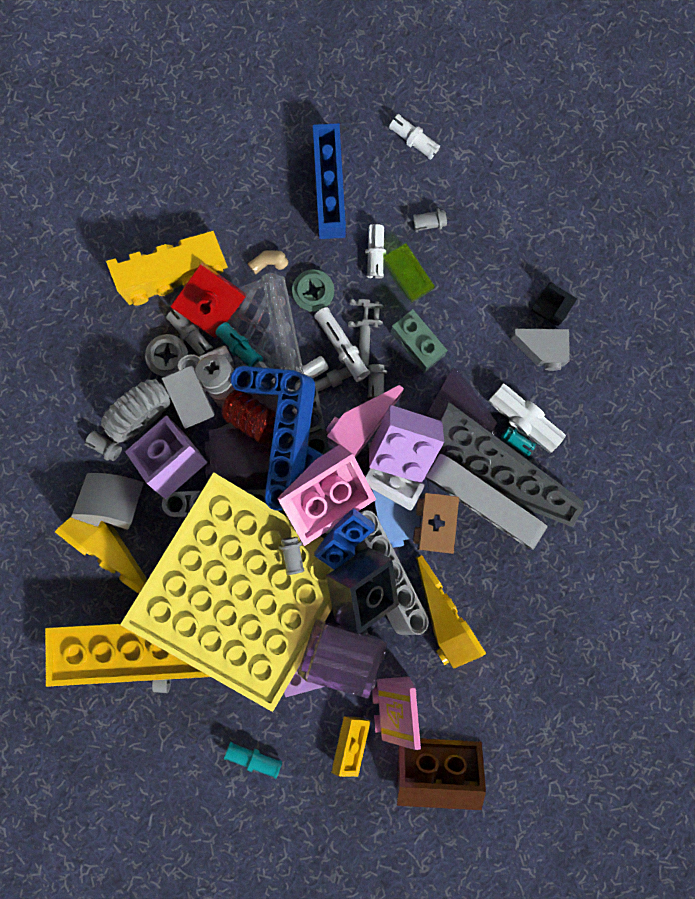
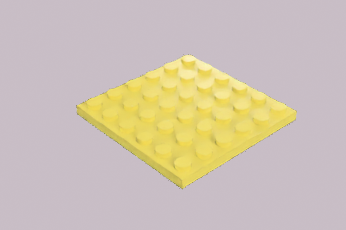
M213 472L120 625L273 712L332 610L326 575L334 569L314 556V552L324 538L319 536L304 546L302 544L299 546L305 571L286 575L283 550L279 549L281 539L298 537L288 517L277 510L270 509L266 503Z

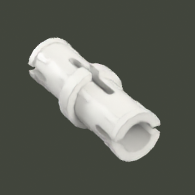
M398 114L395 117L396 121L393 119L389 129L405 139L409 147L414 146L431 160L434 156L433 153L436 154L440 145L423 134V129L419 126L415 128Z

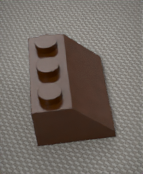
M420 738L421 749L419 750L398 745L397 806L482 810L486 794L481 741Z

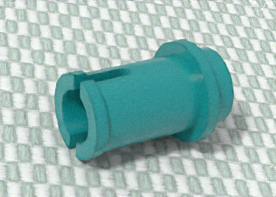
M508 426L500 437L501 441L526 458L531 452L525 449L523 445L532 450L536 446L535 442L518 433L516 427L511 428Z

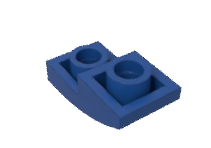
M352 508L324 538L314 552V556L335 570L355 555V547L375 531V524Z

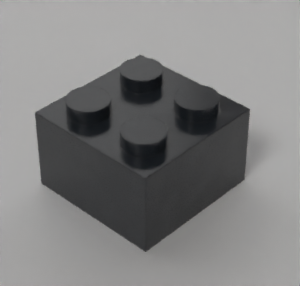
M369 547L326 575L335 622L357 635L399 605L392 559Z

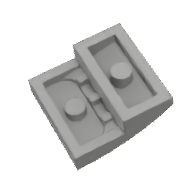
M87 473L71 518L97 527L103 521L128 530L144 482L113 474Z

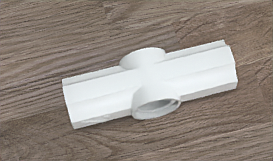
M504 383L488 401L509 419V423L513 428L516 427L519 433L532 438L548 453H552L566 436L544 417V412L538 406L528 400H523Z

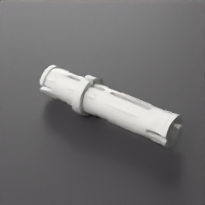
M322 308L314 315V318L319 322L338 352L340 362L345 363L355 381L363 380L370 374V371L358 355V348L352 346L329 308ZM330 326H331V327L333 328V330L335 331V333H336V335L338 336L339 340L337 339V337H336L335 334L333 333V331H332V329L330 328ZM344 348H346V350H347V352L349 353V355L351 356V358L348 356V354L346 353V351L344 350Z

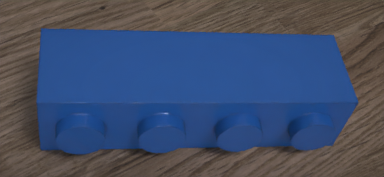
M340 124L313 125L319 239L346 238Z

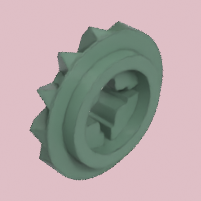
M307 270L301 273L295 279L292 287L295 302L300 308L309 312L319 311L330 305L335 292L331 278L319 270ZM309 282L314 285L315 289H321L318 291V300L313 298L312 295L306 294L309 292Z

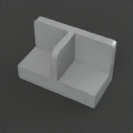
M193 366L162 378L185 429L215 415L206 396V389L202 387L201 382L197 379Z

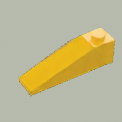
M70 517L55 531V533L85 555L87 553L90 556L95 555L98 557L97 562L99 566L106 571L108 570L114 574L116 571L121 574L119 579L135 592L140 593L147 582V578L112 524L101 521L97 527Z
M422 555L417 556L415 559L435 640L439 646V649L436 650L439 658L444 665L449 663L453 668H457L482 657L486 652L471 628L462 617L458 616L455 604L447 593L444 594L440 581Z

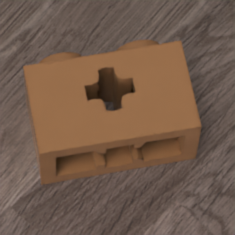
M425 493L422 499L417 500L416 515L421 516L420 527L414 528L413 543L418 544L417 550L454 554L459 497ZM434 516H437V520L442 522V526L437 527L436 531H433L432 525H428V521L434 519Z

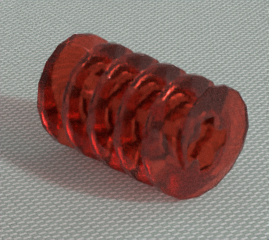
M233 390L228 394L222 406L223 418L249 437L254 438L258 443L270 442L273 439L276 412L265 404L260 403L259 400L252 398L251 395L245 394V392Z

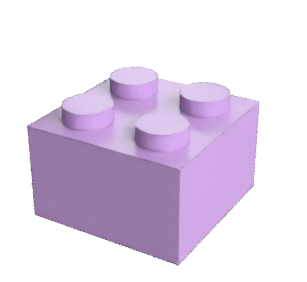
M390 405L369 447V468L422 483L444 443L442 421Z
M167 415L125 451L145 482L165 499L207 463L187 435Z

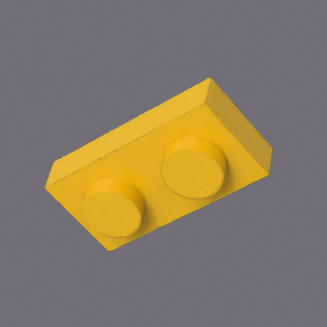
M360 717L343 718L331 773L337 776L359 775L370 720Z

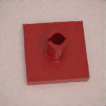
M201 262L172 303L171 308L216 338L217 328L221 324L228 322L247 294Z

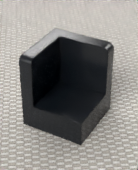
M549 282L532 307V311L558 327L566 318L577 298Z

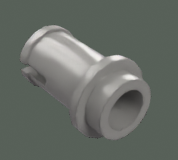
M439 208L436 209V212L413 215L415 232L437 227L441 230L443 226H447L445 210L440 211Z
M380 364L368 365V370L370 371L368 375V398H375L384 393V374H387V370H384V365Z
M95 430L86 438L85 446L104 455V459L107 461H115L122 451L119 443L110 441Z
M298 537L281 539L279 549L283 550L286 575L305 571L299 547L302 545V542L298 541Z

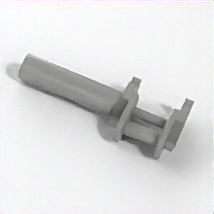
M351 299L349 300L350 305L364 307L363 321H357L356 323L349 321L348 326L360 327L359 356L365 366L368 367L370 349L369 324L374 325V327L383 324V321L379 320V311L384 306L379 304V302H375V304L370 303V300L358 299V301ZM368 309H374L373 320L368 319Z

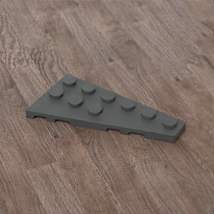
M448 403L441 419L444 443L435 460L439 454H443L520 507L572 527L584 509V501L454 405Z

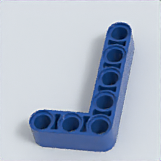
M240 366L231 375V384L236 390L253 395L278 397L265 501L270 509L284 511L277 498L305 470L315 382L311 376L294 370ZM250 376V382H249V384L247 385V382H246V381H247V378ZM275 378V384L271 388V381ZM300 379V387L296 391L295 385L296 382ZM296 407L297 414L295 418L292 419V411ZM292 435V437H293V443H292V445L289 447V446H288V439H289V437ZM288 463L289 472L287 475H285L284 468Z

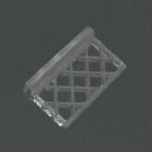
M268 273L262 275L261 280L239 287L240 290L248 294L239 312L236 310L228 320L230 326L239 334L238 327L242 320L250 324L245 337L249 340V345L259 355L269 360L266 365L267 368H272L275 364L280 369L294 370L304 374L285 277ZM263 287L265 296L260 304L253 297L257 289ZM250 303L258 307L253 320L244 316ZM264 312L270 318V323L266 330L258 325ZM255 329L263 333L258 346L250 342ZM269 338L275 343V349L271 356L263 351ZM235 356L237 367L247 366L238 356Z

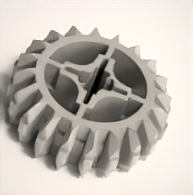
M156 379L140 382L138 386L132 387L131 390L125 392L122 397L118 398L110 406L109 410L102 417L101 426L105 429L106 434L117 443L128 441L137 434H140L167 410L171 402L167 389Z

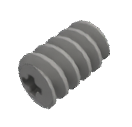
M208 355L198 362L195 368V375L214 402L217 403L218 407L223 410L235 409L244 401L246 393L238 391L232 386L231 375L234 369L229 361L222 355Z

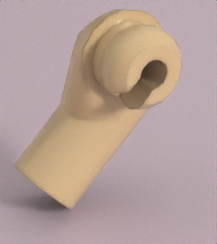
M266 250L247 265L256 275L267 265H275L278 270H282L288 265V260L282 251Z

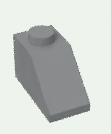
M514 329L511 333V341L537 366H545V370L556 371L561 370V366H565L569 362V329Z

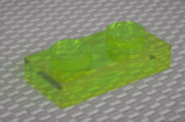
M407 243L384 256V262L411 303L434 290V284Z

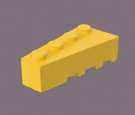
M214 231L182 239L178 242L179 246L177 247L166 244L157 246L152 254L141 255L140 252L129 254L130 259L124 262L117 263L116 258L107 260L106 262L117 291L129 305L137 306L148 302L149 297L157 294L165 296L174 291L173 288L181 285L185 286L201 262L218 274L223 273V269L228 268Z

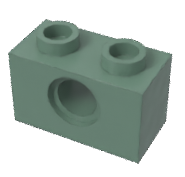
M413 309L392 325L390 333L423 373L445 357L448 350Z

